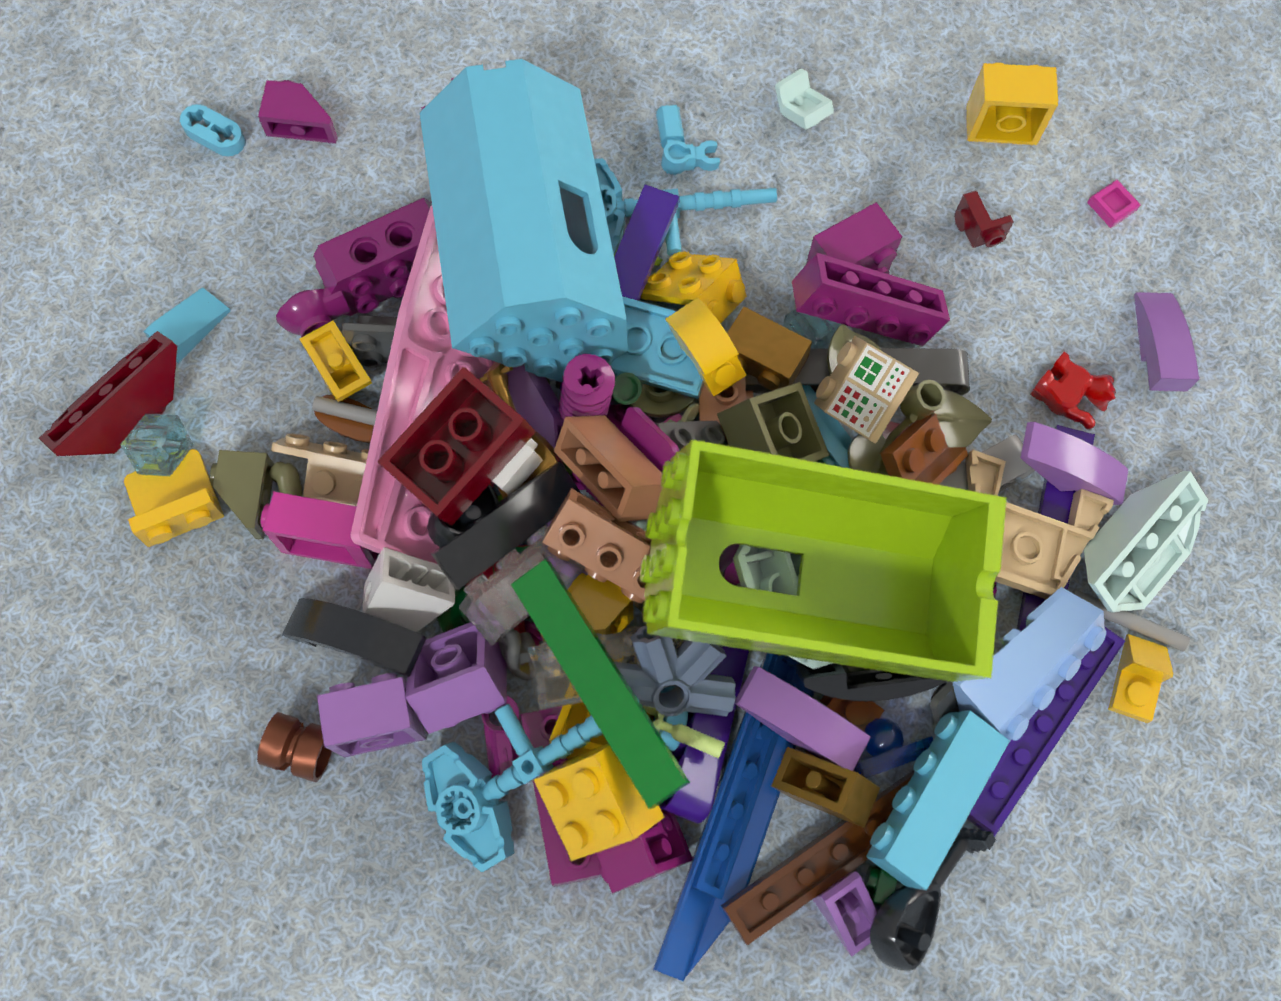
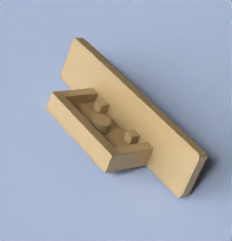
M293 433L286 434V437L272 442L271 451L308 459L303 497L357 506L369 449H363L361 453L347 450V445L340 442L326 441L321 445L309 442L310 437Z

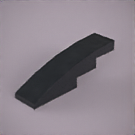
M557 461L492 506L493 509L462 529L463 532L435 550L431 555L454 589L459 590L551 521L571 488L579 493L581 492L562 462Z

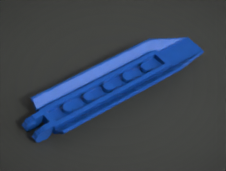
M765 653L760 668L813 698L815 691L804 687L799 676L796 674L795 664L800 662L789 656ZM746 711L733 741L726 766L718 783L712 809L703 827L653 968L655 971L681 981L685 980L729 924L730 920L721 905L749 886L780 795V791L771 786L787 747L796 748V745L788 742Z

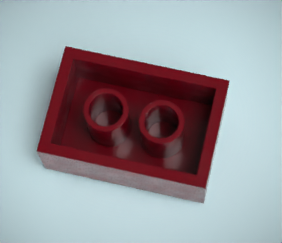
M463 366L377 462L437 517L452 526L536 431L520 414Z

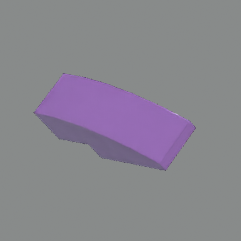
M1136 292L1134 299L1141 361L1147 362L1149 390L1187 392L1199 380V373L1192 337L1179 303L1173 293Z
M1027 422L1020 459L1060 491L1084 489L1114 500L1113 505L1123 504L1129 470L1127 467L1101 449L1077 437L1037 422Z
M754 666L734 702L791 744L804 748L816 758L851 771L854 770L870 739L869 735L828 707L757 666Z

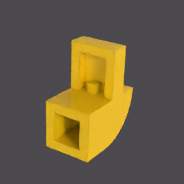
M696 298L665 319L680 348L692 360L707 390L713 397L747 376L737 357L739 353L715 315L699 298Z

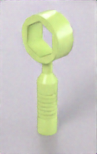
M642 706L645 712L655 717V721L652 723L658 732L664 730L670 733L674 740L685 743L719 759L725 742L707 736L692 728L690 729L683 724L671 725L664 722V715L660 714L654 707Z

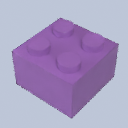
M486 617L427 639L410 677L407 676L405 698L428 734L443 728L454 727L464 720L482 713L493 712L498 707L507 704L506 661L500 651L499 639Z
M394 673L382 674L373 677L371 684L355 687V683L337 684L329 688L330 693L317 695L324 747L345 758L426 740L424 726L405 698L407 681L403 677L397 678V674Z

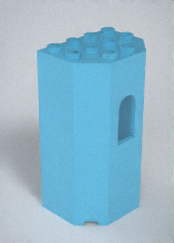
M523 59L505 61L506 67L484 70L483 64L468 66L419 113L452 348L469 353L475 357H482L501 363L507 367H518L524 364L525 371L562 383L564 370L568 362L575 356L582 354L597 355L605 359L610 365L613 360L628 351L627 319L581 91L574 85Z

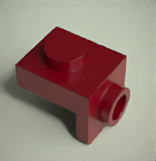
M977 190L963 194L954 215L959 231L965 232L972 248L986 245V247L990 248L1002 243L1014 223L1011 215L991 220Z

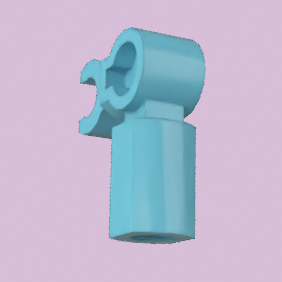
M668 105L657 109L656 117L661 147L664 149L661 166L665 172L677 175L685 170H694L695 167H700L707 171H712L719 167L720 158H709L705 155L716 152V141H705L700 146L695 147L694 144H685L679 107L677 105Z

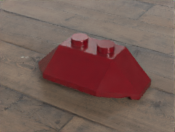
M156 331L148 338L147 342L138 345L72 403L52 423L51 428L46 430L38 439L56 456L115 454L120 448L131 444L136 438L137 433L148 422L160 417L164 413L166 406L173 400L177 345Z

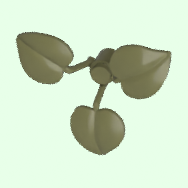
M844 324L840 325L834 332L828 346L827 364L830 376L838 364L837 356L841 348L847 342H851L854 336L859 337L879 350L881 349L866 336L850 330ZM924 380L916 386L912 385L900 404L901 412L906 418L886 439L881 435L875 444L858 434L852 440L848 449V464L850 469L888 476L880 453L916 420H921L932 413H936L941 430L945 435L947 447H967L992 422V418L963 396L949 390H943L942 386L934 380Z

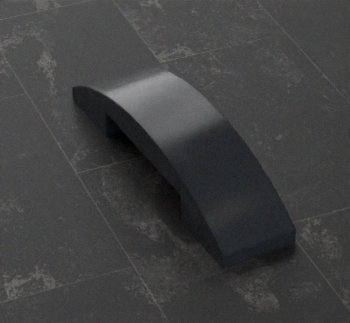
M299 598L282 633L284 637L314 647L319 645L367 660L377 667L410 677L427 639L417 632L381 618L337 604L308 598Z
M802 663L795 664L796 673L804 687L823 695L844 700H892L922 693L948 682L874 669L846 673L842 666L836 663L815 669Z

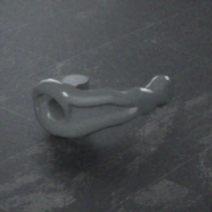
M506 629L500 634L498 641L500 651L506 661L508 670L514 676L525 681L548 679L554 675L567 677L558 661L551 659L537 661L540 657V652L529 632L520 634L515 629Z

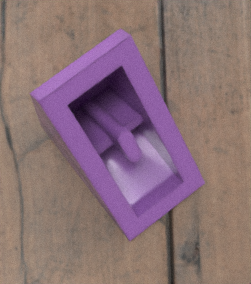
M854 871L812 899L851 957L871 943L870 929L877 914L861 876Z

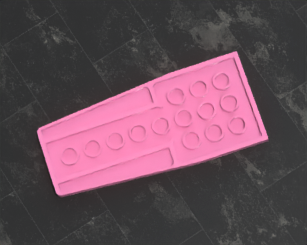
M432 205L430 206L399 308L351 530V539L355 544L379 554L385 547L438 564L431 553L440 547L431 540L427 529L431 510L377 461L463 366L479 379L483 377V374L489 370L495 361L475 357L469 353L452 348ZM493 481L490 483L492 488L495 484Z

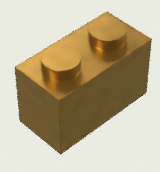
M744 306L727 332L739 353L737 357L744 371L756 377L758 382L769 390L774 391L792 385L809 358L811 340Z
M787 747L771 785L798 802L863 828L866 825L880 787L857 772Z

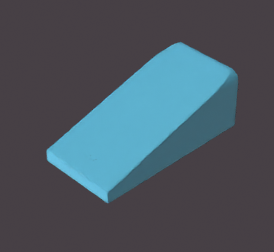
M202 287L155 320L143 332L149 338L158 331L177 345L176 362L179 363L231 310Z

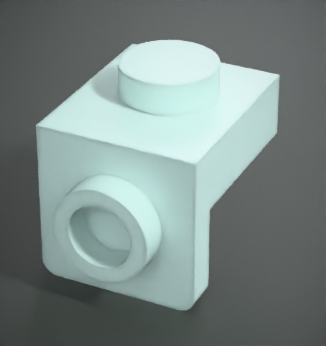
M802 68L775 85L781 114L805 130L817 125L821 120L834 113L832 100L810 88L808 72Z

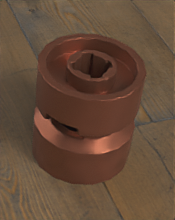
M277 712L267 724L262 735L257 761L260 765L281 771L286 770L290 766L293 776L318 782L327 768L333 751L324 747L321 725L310 723L304 728L303 723L298 718Z

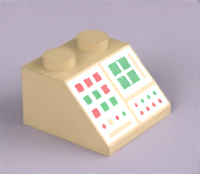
M854 336L851 342H847L841 348L837 356L838 364L831 376L825 377L816 391L817 399L814 404L825 413L876 444L919 373L859 337Z

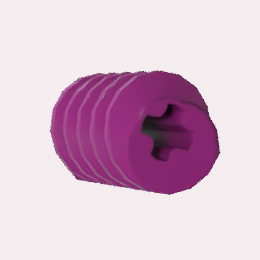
M582 354L575 356L568 362L564 370L559 402V413L563 421L565 417L607 416L615 387V375L612 367L605 359L597 355Z

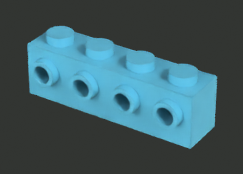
M970 710L949 712V714L940 719L934 730L936 737L929 749L923 751L914 763L913 769L915 773L911 780L894 797L892 802L894 809L886 823L881 824L871 837L870 843L872 847L866 857L906 887L927 890L1010 742L1009 739Z

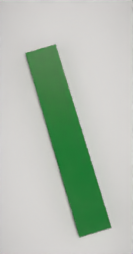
M544 559L510 585L648 808H655L689 784V779L551 562Z

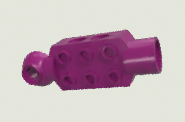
M421 198L318 245L313 257L316 261L315 267L323 280L325 288L304 290L293 295L280 307L276 315L277 323L289 333L300 335L302 338L343 315L352 316L357 313H369L376 309L380 302L391 297H403L432 202Z

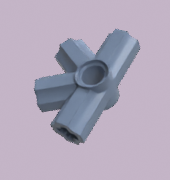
M646 625L630 636L639 665L614 662L633 693L639 699L640 704L646 707H654L662 715L676 716L687 711L727 716L733 710L736 699L734 679L728 676L710 674L727 656L719 645L686 640L675 651L672 638L647 634ZM675 685L671 691L660 693L664 687Z

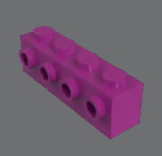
M816 253L792 280L797 312L922 347L950 321L943 290L824 254Z
M563 705L521 714L523 729L534 748L540 746L544 748L550 744L549 739ZM558 759L552 764L555 767L568 759ZM533 781L552 886L556 887L602 877L599 870L600 862L596 853L571 861Z

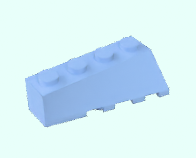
M1060 587L1028 615L1026 628L1023 631L1013 628L1003 637L1000 651L993 656L992 678L952 682L959 711L970 710L1010 741L1018 740L1026 731L1029 719L1038 709L1044 710L1051 703L1055 695V689L1064 679L1068 681L1075 676L1084 656L1090 650L1096 651L1101 646L1106 637L1104 611Z

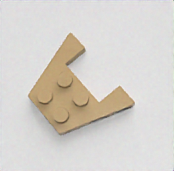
M973 449L965 458L968 490L998 496L1006 461ZM1084 489L1076 491L1073 495L1068 524L1006 502L1001 571L996 576L995 582L1047 600L1060 587H1065L1082 558L1080 557L1087 543L1096 535L1100 528L1098 527L1100 521L1105 514L1109 513L1114 500Z

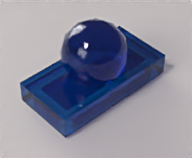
M876 718L869 722L864 729V732L870 736L865 747L870 756L859 759L853 771L865 778H869L915 761L923 751L929 749L934 739L932 736L904 743L903 731L897 723L887 718Z

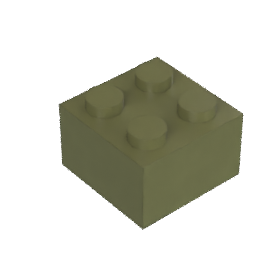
M801 382L747 399L717 413L730 447L811 462L830 456Z

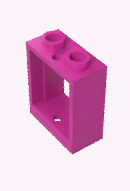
M273 492L270 504H266L263 508L261 527L281 553L372 569L377 560L378 553L355 544L351 539V530L357 506Z

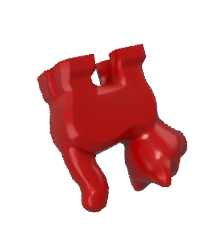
M1064 351L1054 363L1053 368L1048 370L1039 380L1030 395L1039 401H1043L1056 415L1064 416L1080 423L1085 429L1090 430L1094 428L1096 422L1090 413L1078 408L1082 397L1086 396L1094 406L1104 412L1107 410L1108 403L1116 398V391L1113 386L1114 379L1110 375H1091L1084 367L1073 363L1070 360L1069 354Z

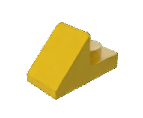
M334 320L299 339L337 402L372 384L371 379Z
M1130 634L1126 635L1108 710L1145 723L1153 721L1161 683L1173 677L1167 647Z

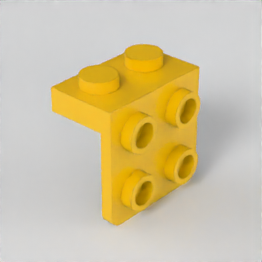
M682 251L673 254L669 261L648 278L640 298L685 306L699 298L711 310L718 321L722 323L747 295L737 259L720 257L719 255L690 254L689 252Z
M190 449L132 472L124 478V484L136 515L129 518L128 522L132 533L147 547L167 542L173 537L204 527L210 522L224 517L215 490L210 483V477L203 458L195 449Z

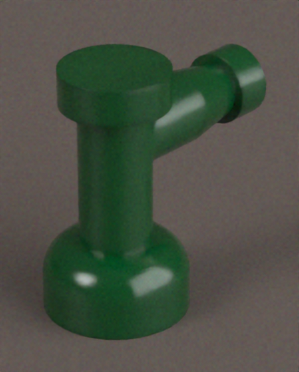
M626 372L615 375L612 399L617 403L625 405L637 401L642 391V385L638 377Z

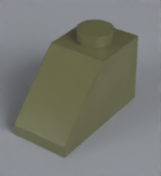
M219 450L217 463H213L211 466L210 483L254 538L264 540L265 533L261 527V514L264 506L270 503L273 479L269 476V470L274 463L267 453Z

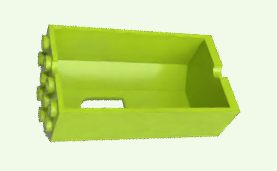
M691 440L679 452H676L670 461L665 462L661 477L662 490L656 511L649 514L646 526V538L652 539L650 555L644 556L640 570V581L646 582L643 621L647 622V634L950 682L992 678L998 600L993 596V584L996 576L1001 571L1007 497L697 440ZM738 544L801 555L797 596L741 587L727 582L719 569V559L722 552L728 546Z

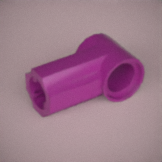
M507 696V704H510L520 722L518 705L511 697ZM482 713L488 767L492 773L491 778L496 775H502L504 770L513 765L512 761L519 757L503 727L491 723L489 719L490 713Z

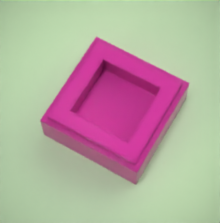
M1115 180L1091 196L1087 202L1110 228L1136 212L1141 206L1118 180Z

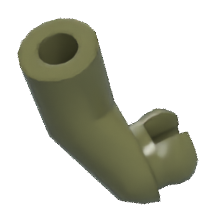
M281 461L274 463L269 470V476L277 483L279 492L302 496L303 490L297 468L291 463L285 464Z

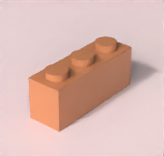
M605 415L565 417L554 452L619 522L648 519L651 512L655 513L662 490V472Z

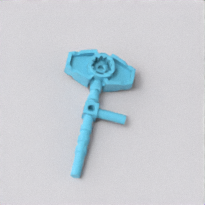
M603 158L594 160L614 255L623 237L625 217L632 216L638 200L628 198L622 201V188L617 178L609 169L606 161ZM678 188L663 190L679 196ZM776 188L741 191L740 189H732L730 192H722L720 190L707 194L697 192L694 195L679 196V206L665 237L667 254L672 256L675 253L682 252L678 227L680 211H705L706 208L716 210L729 206L731 208H739L741 205L777 202Z
M510 704L501 707L494 713L519 758L512 761L513 765L504 770L502 775H496L491 778L492 773L473 755L466 753L463 747L456 742L445 744L423 758L422 771L425 773L424 790L428 811L436 812L439 826L446 830L443 839L460 856L470 860L473 866L481 872L492 868L515 854L514 841L511 838L513 829L508 802L500 801V798L507 795L509 790L532 782L535 778L554 768L552 763L558 759L566 758L573 753L574 749L582 748L593 737L601 736L602 732L592 716L587 717L584 723H578L570 728L565 735L561 734L554 738L548 746L534 748Z

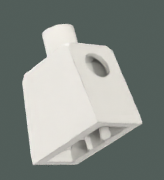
M384 547L365 582L362 612L418 632L453 606L455 603V589L438 564Z

